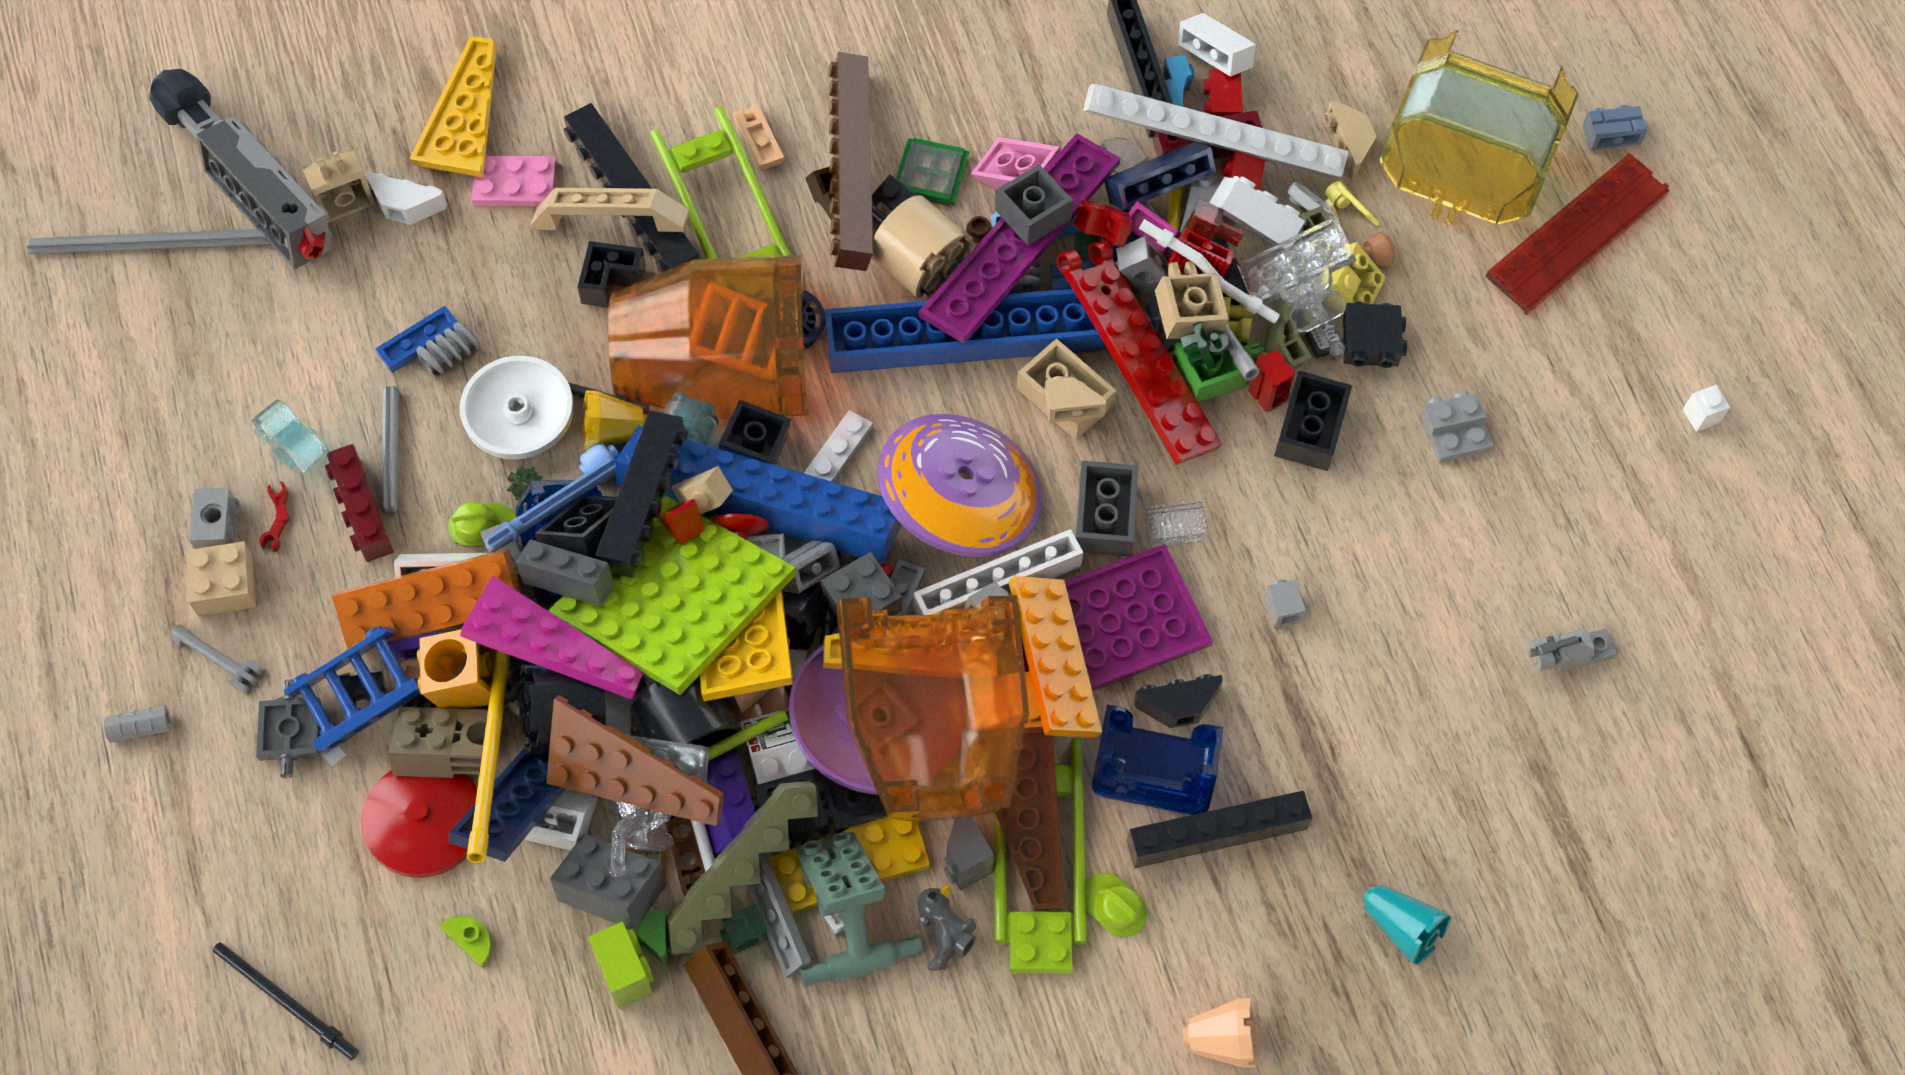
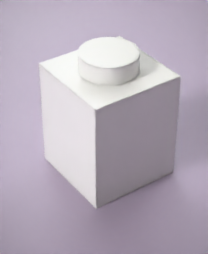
M1714 385L1692 393L1683 411L1695 431L1698 432L1721 423L1730 406L1718 386Z

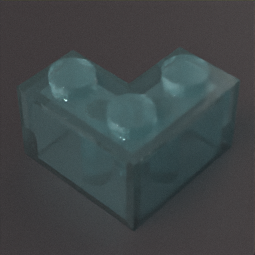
M278 399L250 420L256 427L253 430L255 435L264 444L268 442L273 448L270 453L274 459L281 465L284 463L290 470L295 468L304 473L330 452L315 431L304 426L287 403Z

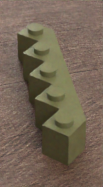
M1323 206L1303 213L1299 217L1305 221L1289 249H1282L1271 307L1280 316L1275 324L1269 321L1263 349L1264 353L1266 352L1267 354L1278 350L1285 359L1284 363H1288L1294 371L1312 358L1301 337L1318 325L1307 305L1324 292L1313 273L1330 260L1320 241L1331 233L1335 227Z
M811 781L779 784L772 792L771 797L761 808L759 807L744 825L741 832L715 859L716 861L705 874H702L688 890L687 895L676 908L674 907L666 916L668 948L672 955L698 952L703 948L702 920L732 917L730 887L761 884L759 853L789 850L787 819L818 816L816 786Z

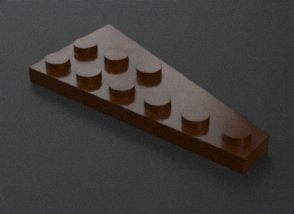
M1043 727L962 732L1034 910L1065 909L1053 736L1045 735Z

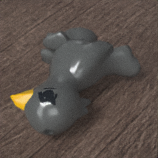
M944 886L940 889H925L917 900L920 922H925V928L930 923L935 924V940L938 949L936 956L927 965L930 971L945 970L949 959L955 953L960 957L966 956L976 940V937L972 935L977 927L974 919L969 918L963 922L950 909L949 894L951 886Z

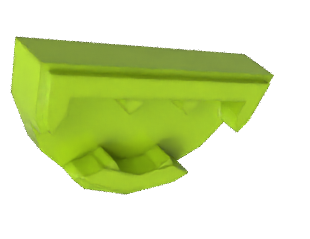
M467 916L449 918L439 925L440 929L483 969L490 959L491 937L484 925L473 917Z

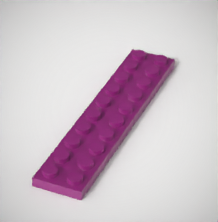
M1076 133L1044 169L1072 198L1071 220L1027 246L1005 220L1001 218L919 310V317L965 344L1077 215L1081 200L1089 201L1104 184L1105 179L1111 176L1118 168L1121 158Z

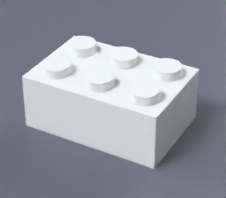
M1224 177L1208 206L1272 246L1289 249L1305 222L1298 217L1300 212L1289 205L1277 204L1278 198L1266 191L1261 192L1253 189L1255 184L1244 177Z

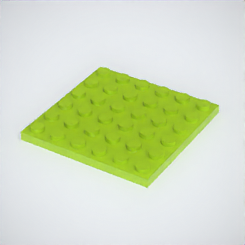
M665 496L661 500L662 509L660 514L679 503ZM702 515L700 516L705 531L682 545L674 539L658 518H654L652 538L649 543L646 542L644 545V559L641 567H636L633 577L611 573L614 586L601 607L563 596L548 611L647 676L681 695L797 575L796 568L793 565L724 527L712 523L711 520Z

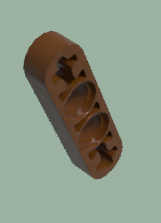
M663 813L681 890L685 897L688 892L687 889L691 888L689 874L695 873L696 880H698L702 874H705L704 865L691 820L682 817L675 818L674 815ZM687 825L690 828L687 837L679 839L673 835V830L676 826ZM686 852L694 853L697 856L696 863L689 867L683 866L680 863L681 856Z

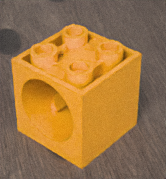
M461 630L420 638V650L417 651L421 677L418 678L420 693L439 708L470 709L489 705L496 649L460 637ZM466 662L463 671L456 678L450 680L454 670L460 664Z

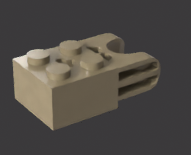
M399 707L388 751L393 776L453 778L454 774L479 775L483 745L475 743L484 740L488 710ZM502 718L501 732H502V730H503V725H504L503 718Z

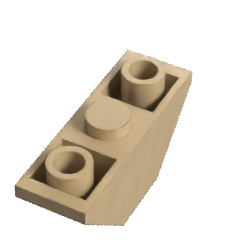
M1332 100L1329 102L1328 110L1324 114L1325 124L1327 128H1331L1335 148L1349 151L1344 170H1348L1351 179H1355L1371 155L1377 136L1368 115L1336 100Z

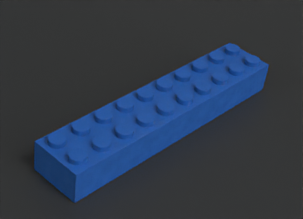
M1073 289L1007 294L965 344L919 317V310L927 301L825 309L830 373L1037 356L1056 338L1073 353L1101 351L1104 345L1102 338Z
M638 425L616 459V486L621 487L642 432V426ZM687 440L684 446H680L678 466L676 470L672 469L669 476L671 478L669 491L667 494L663 493L661 498L663 499L667 496L680 503L671 488L673 485L718 466L733 491L721 506L707 511V513L717 516L725 514L758 516L768 521V531L784 534L785 536L808 543L811 541L833 543L836 551L859 558L871 552L880 564L884 563L902 527V524L891 513L883 496Z

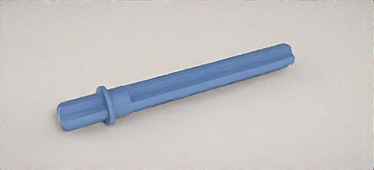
M611 459L604 461L509 523L503 522L502 528L486 537L484 541L486 547L491 552H496L511 541L516 543L518 537L526 533V531L616 474V464Z

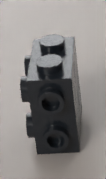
M1346 303L1342 316L1343 364H1352L1357 367L1365 365H1375L1382 368L1398 367L1401 357L1406 356L1407 340L1402 338V333H1405L1406 317L1402 316L1401 306L1390 303Z
M812 769L754 785L756 796L751 797L755 812L765 804L779 784L811 781L816 786L818 816L787 819L789 849L793 848L795 843L806 840L808 842L825 837L824 835L829 834L828 824L833 822L829 806H823L820 796L825 795L821 779L814 778Z

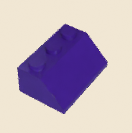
M738 752L711 759L688 774L696 776L724 793L721 822L717 826L705 824L714 859L718 857L730 841L735 839L755 813Z

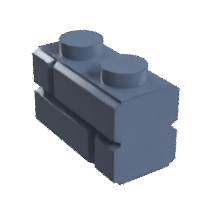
M1620 105L1615 109L1609 110L1595 108L1587 113L1583 122V130L1590 150L1641 144L1647 133V127L1640 106L1629 107V105Z

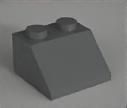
M965 804L958 807L947 843L946 857L944 858L946 863L944 871L947 878L952 884L956 882L959 889L962 890L992 874L994 860L993 852Z

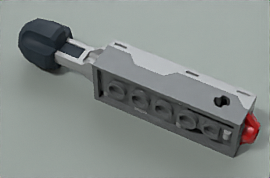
M163 70L153 79L149 99L156 112L168 125L179 124L181 128H187L198 141L203 171L258 231L264 235L294 270L331 250L330 238L332 234L328 228L327 220H329V215L322 205L318 206L310 192L306 188L302 189L295 176L291 172L287 173L284 170L279 159L268 153L264 143L252 136L249 127L245 123L241 124L235 116L221 120L210 108L211 94L197 77L185 70Z

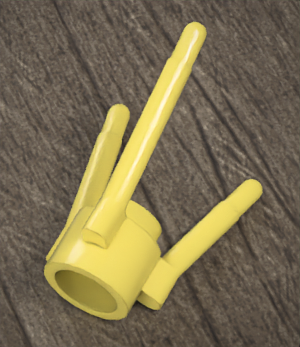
M1336 181L1326 189L1325 195L1328 199L1325 203L1335 211L1332 219L1339 236H1343L1344 232L1335 207L1343 209L1352 203L1375 226L1379 225V221L1351 194L1342 181Z

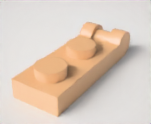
M758 104L751 106L750 110L744 112L739 110L733 113L735 123L739 127L760 172L785 163L780 147Z

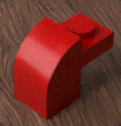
M1082 199L1074 225L1084 233L1104 237L1112 244L1124 247L1126 240L1131 234L1132 221L1129 219L1130 215L1124 211L1105 204Z

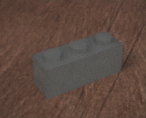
M529 540L516 560L524 584L600 607L614 586L608 562L537 541Z

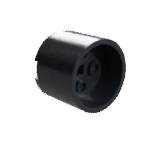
M523 664L521 666L520 676L525 677V683H521V689H518L519 720L521 734H524V737H528L529 744H525L524 749L527 755L549 753L554 698L559 695L569 700V705L579 711L584 709L592 714L591 718L606 726L604 689L536 664Z
M700 675L681 695L662 684L658 686L657 683H654L636 698L630 708L633 714L632 720L651 753L661 760L666 758L675 764L674 767L686 775L708 761L703 753L704 749L743 730L725 698L709 701L703 700ZM727 751V752H725V753H723V754H721V755H719V756H717V757H715V758L722 757V756L726 755L729 751Z

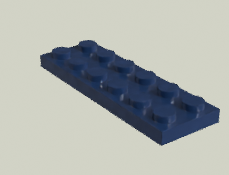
M524 747L494 781L486 856L505 862L566 790V788L546 784L549 753L527 755ZM475 804L449 832V843L468 849Z

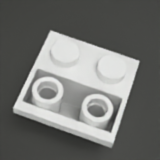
M566 789L524 840L571 851L581 836L587 834L598 796Z

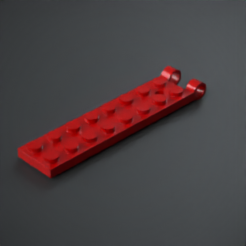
M1103 240L1089 246V257L1096 266L1083 271L1081 269V258L1075 250L1059 254L1057 265L1060 272L1068 280L1175 465L1217 450L1222 445V442L1159 336L1153 331L1149 319L1112 259L1113 250L1109 242ZM1101 289L1105 290L1108 295L1104 294Z

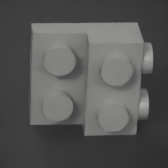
M1467 391L1456 393L1452 399L1444 401L1441 397H1435L1424 405L1420 416L1438 463L1492 450L1493 444L1484 424L1486 415L1477 393L1469 395Z

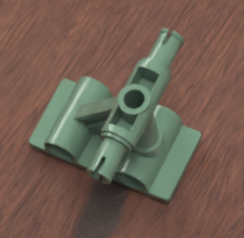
M841 832L831 838L820 841H808L804 845L796 847L805 883L808 888L814 887L822 917L839 913V918L844 925L848 951L830 955L823 963L799 968L804 988L827 980L837 983L854 977H865L875 971L895 966L897 960L923 954L921 940L918 935L893 943L891 940L888 941L886 939L869 944L864 919L866 915L865 905L882 901L885 888L854 832Z

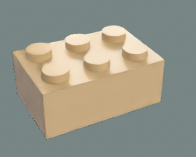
M1057 338L1018 372L1016 389L1046 415L1045 380L1057 376L1065 378L1074 377L1106 399L1105 414L1114 407L1117 390ZM1101 418L1055 423L1073 439L1077 440Z

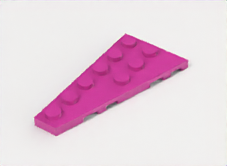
M494 576L491 577L462 626L460 637L631 700L643 676L642 671Z

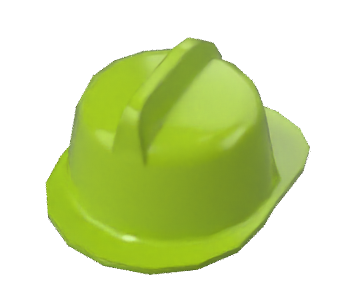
M467 502L461 505L449 519V535L455 543L461 546H485L480 534L481 531L503 522L509 523L516 516L509 507L500 503Z
M1095 874L1086 880V911L1106 930L1116 936L1127 937L1136 934L1142 929L1146 923L1147 909L1145 902L1136 891L1114 874Z

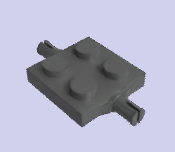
M289 679L284 681V689L292 685ZM284 692V697L275 700L259 701L256 757L259 761H281L280 777L287 778V776L289 778L293 777L294 760L319 757L320 751L317 750L313 740L320 737V727L302 697L286 695Z

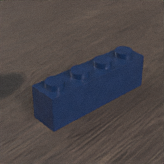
M1193 142L1111 175L1105 179L1104 183L1109 203L1122 210L1133 207L1136 202L1143 203L1216 173L1211 147L1199 142Z

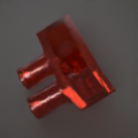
M1199 198L1181 234L1184 229H1188L1210 241L1216 236L1237 247L1243 237L1244 230L1224 222L1223 218H1221L1223 209Z

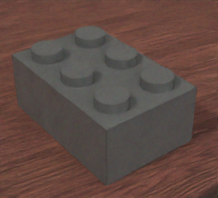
M1082 461L1075 538L1084 553L1131 556L1134 543L1138 465Z
M587 834L581 836L550 877L557 901L615 924L623 921L625 928H633V931L667 885L660 862Z

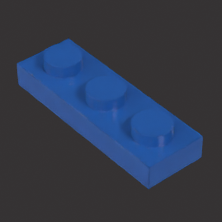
M443 306L375 348L376 353L391 373L418 357L417 347L422 346L427 350L426 341L431 340L436 344L435 336L440 334L445 337V329L449 328L454 331L453 325L458 321L448 308Z

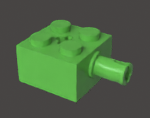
M1259 341L1243 346L1252 360H1255L1260 354L1264 353L1262 346L1258 348L1261 345ZM1178 342L1175 346L1173 361L1198 403L1246 386L1247 380L1244 379L1235 365L1233 357L1228 350L1221 354H1212L1216 368L1208 370L1206 363L1191 367L1188 357L1183 350L1182 342Z

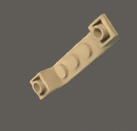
M554 188L537 207L530 227L531 230H557L562 215L653 216L658 231L684 232L690 211L687 207L658 189Z

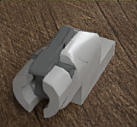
M1585 628L1533 640L1528 644L1529 658L1538 656V662L1532 665L1536 670L1559 668L1560 672L1614 659L1617 655L1606 629L1588 633Z

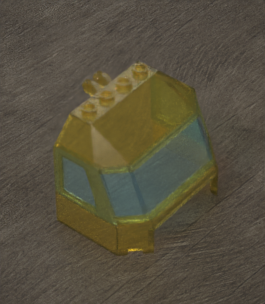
M1459 30L1451 32L1448 37L1439 40L1437 37L1427 40L1392 122L1380 163L1397 188L1436 202L1431 217L1436 219L1440 215L1442 204L1451 207L1452 209L1448 213L1446 223L1453 224L1458 210L1495 224L1530 216L1579 93L1566 80L1567 74L1562 66L1554 85L1550 86L1451 51Z

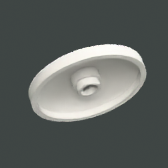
M510 356L487 364L469 380L460 401V416L468 437L484 452L503 459H524L547 451L564 436L571 424L574 412L571 389L563 374L550 363L530 356Z

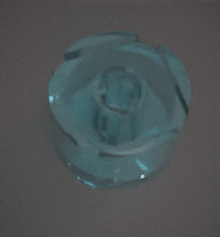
M680 392L675 393L673 398L669 399L662 412L683 417L684 428L688 430L687 440L708 446L719 426L718 418L715 415L716 408L711 403L697 401Z

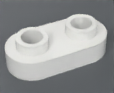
M1293 182L1288 189L1289 200L1298 207L1303 206L1310 211L1323 206L1330 220L1334 216L1335 211L1301 183Z

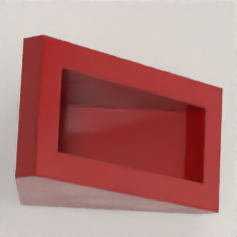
M694 499L683 501L658 517L661 524L680 545L705 531Z

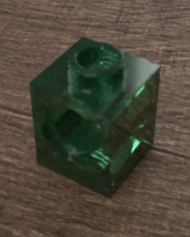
M755 904L733 913L731 918H721L723 929L719 930L722 941H726L728 946L732 947L734 954L769 940L766 927Z

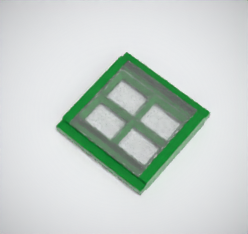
M908 138L896 179L915 195H921L929 202L947 206L955 205L969 151L960 147L917 138Z

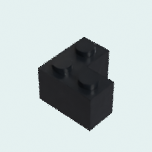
M589 241L577 286L581 304L608 308L613 285L640 288L646 267L643 248Z

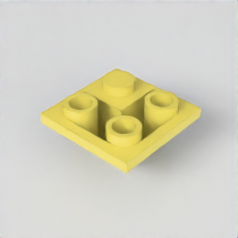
M1357 242L1352 243L1324 264L1316 277L1324 291L1320 295L1321 299L1327 305L1343 312L1346 303L1364 302L1365 304H1373L1386 278Z

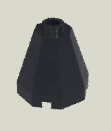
M819 582L799 594L782 591L788 639L791 640L789 649L798 650L803 646V650H807L814 642L825 600Z

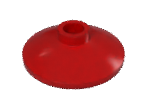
M725 514L711 520L712 523L724 527L745 540H748V536L766 531L769 526L767 520L749 514Z

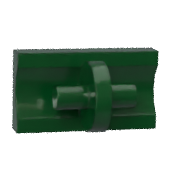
M1202 323L1193 324L1195 332L1180 336L1183 350L1188 357L1191 367L1206 363L1208 370L1216 368L1212 354L1216 355L1225 352L1229 346V338L1226 333L1220 330H1214L1206 335Z

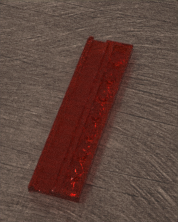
M1628 153L1489 269L1485 277L1524 310V314L1527 315L1661 202L1670 191L1668 189L1669 185L1667 183H1660L1652 176L1653 172L1631 153Z

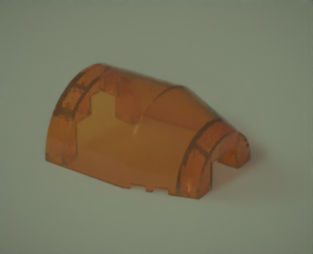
M804 256L692 259L613 292L610 296L608 308V350L614 395L618 393L629 396L630 400L660 407L669 413L674 411L686 414L696 420L730 419L739 399L782 416H809V393L805 373V344L803 338L802 296H804V290H806Z
M1017 595L987 596L974 608L944 609L938 615L888 616L887 610H872L871 598H841L837 603V618L847 729L888 817L905 821L948 820L979 816L1009 808L1017 770L1015 769L1018 755L1023 747V742L1021 741L1024 727L1028 723L1029 718Z

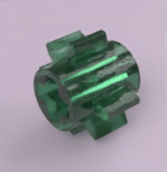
M520 465L516 473L511 472L507 479L512 483L507 491H512L517 501L519 499H526L528 502H531L534 494L539 495L543 488L538 484L542 481L543 476H538L534 471L535 467L524 469Z

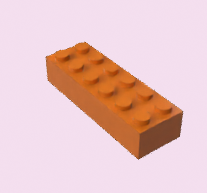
M510 549L336 593L332 598L347 650L367 638L365 634L377 626L394 628L397 634L387 639L386 641L388 642L465 623L492 576L521 593Z

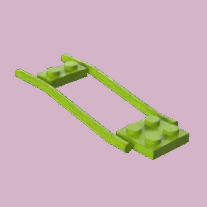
M718 106L714 109V113L723 131L720 129L673 146L672 150L668 149L660 130H652L650 136L672 179L682 204L690 211L689 220L719 286L730 290L734 287L736 292L764 302L771 301L783 289L794 288L786 267H794L796 261L723 106ZM734 152L776 245H768L725 261L721 265L680 172L685 173L731 156V153ZM743 306L744 310L750 309L749 307Z
M1072 739L1070 741L1071 767L1069 765H1055L1057 797H1069V795H1072L1074 914H1071V912L1007 913L1006 839L994 812L995 944L1004 945L1010 943V974H1072V944L1085 945L1087 943L1084 784L1081 739Z

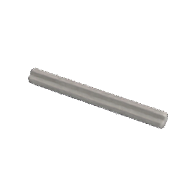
M396 386L384 387L382 398L381 509L386 514L397 511L399 391Z

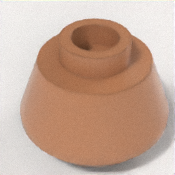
M1376 232L1364 242L1362 249L1377 267H1390L1395 259V250L1387 234Z

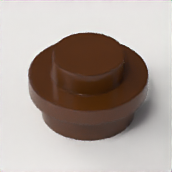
M982 216L972 218L966 226V232L972 237L974 242H981L991 230V223Z

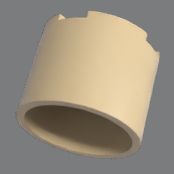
M917 195L897 206L880 225L873 237V255L871 259L916 298L922 297L924 300H928L957 269L959 263H962L971 253L973 239L925 197Z

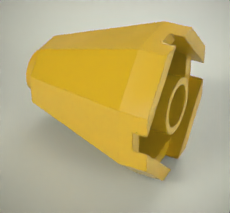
M586 391L583 409L586 410L582 423L585 451L597 443L615 446L628 442L638 425L644 426L648 414H643L642 407L602 392Z

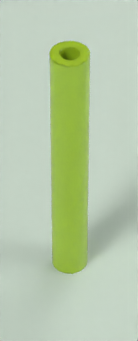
M781 710L704 749L703 753L709 761L788 720V716L784 710Z

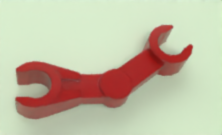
M280 481L282 490L278 494L273 493L270 484L267 487L268 495L275 505L276 518L269 532L262 534L259 539L262 549L265 548L267 541L274 540L270 547L273 553L279 550L281 546L279 537L285 525L290 521L286 508L288 490L282 481Z

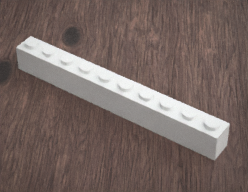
M1099 84L1089 85L1083 112L1229 151H1238L1256 158L1331 178L1342 177L1349 152Z

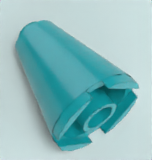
M1382 884L1369 888L1363 897L1365 902L1364 910L1407 960L1416 965L1426 960L1436 947L1433 944L1438 936L1441 939L1444 937L1451 922V916L1445 911Z

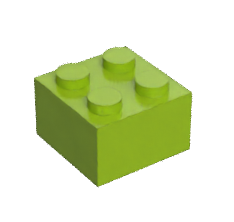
M622 921L588 936L618 1009L653 993L650 983L654 982V978L645 956L638 958L643 953L633 928L626 930Z

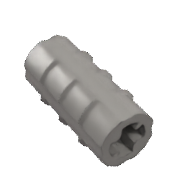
M166 705L154 708L149 707V709L139 711L134 710L133 712L123 714L119 713L118 715L104 718V730L109 743L127 741L128 739L138 737L142 738L148 735L156 736L159 733L169 732L172 729L171 716Z

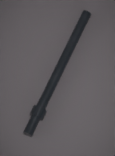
M222 942L215 945L213 952L318 1034L322 1043L330 1049L334 1047L350 1061L356 1058L359 1050L342 1037V1032L334 1026H327Z

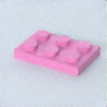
M485 156L483 178L474 176L473 206L538 207L555 188L556 157Z

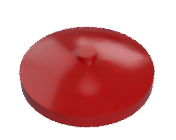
M392 770L389 771L374 785L364 803L361 827L367 847L381 865L402 876L426 878L440 875L453 869L467 858L468 849L449 843V832L476 803V785L467 774H454L453 778L393 776Z

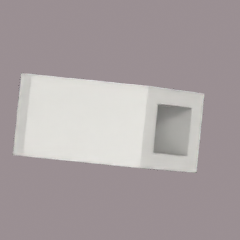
M367 172L365 175L371 193L386 219L412 225L445 210L447 207L443 190L435 186H423L407 179L391 178L383 173Z

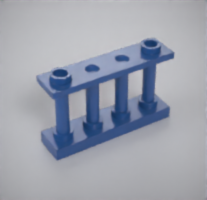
M377 626L365 634L367 638L310 674L303 673L296 676L290 681L292 685L284 689L286 695H302L321 728L319 732L321 736L313 740L318 751H331L421 694L418 688V678L406 676L386 641L397 634L394 628ZM374 647L377 648L396 681V689L388 694L386 692L382 693L361 657ZM350 662L371 697V705L363 710L356 707L336 672ZM325 678L346 713L344 716L346 720L339 725L331 723L311 688Z

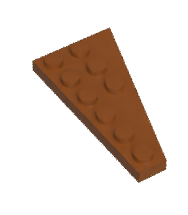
M559 695L554 698L546 784L717 826L721 822L724 793L694 775H686L674 767L675 764L666 758L661 760L651 754L649 748L610 725L606 727L591 718L592 714L584 709L579 711L569 705V700Z

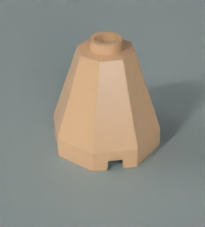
M1251 998L1237 999L1189 1019V1027L1183 1028L1184 1045L1190 1046L1192 1054L1241 1068L1256 1067L1257 1047L1253 1048L1256 1040V1027Z

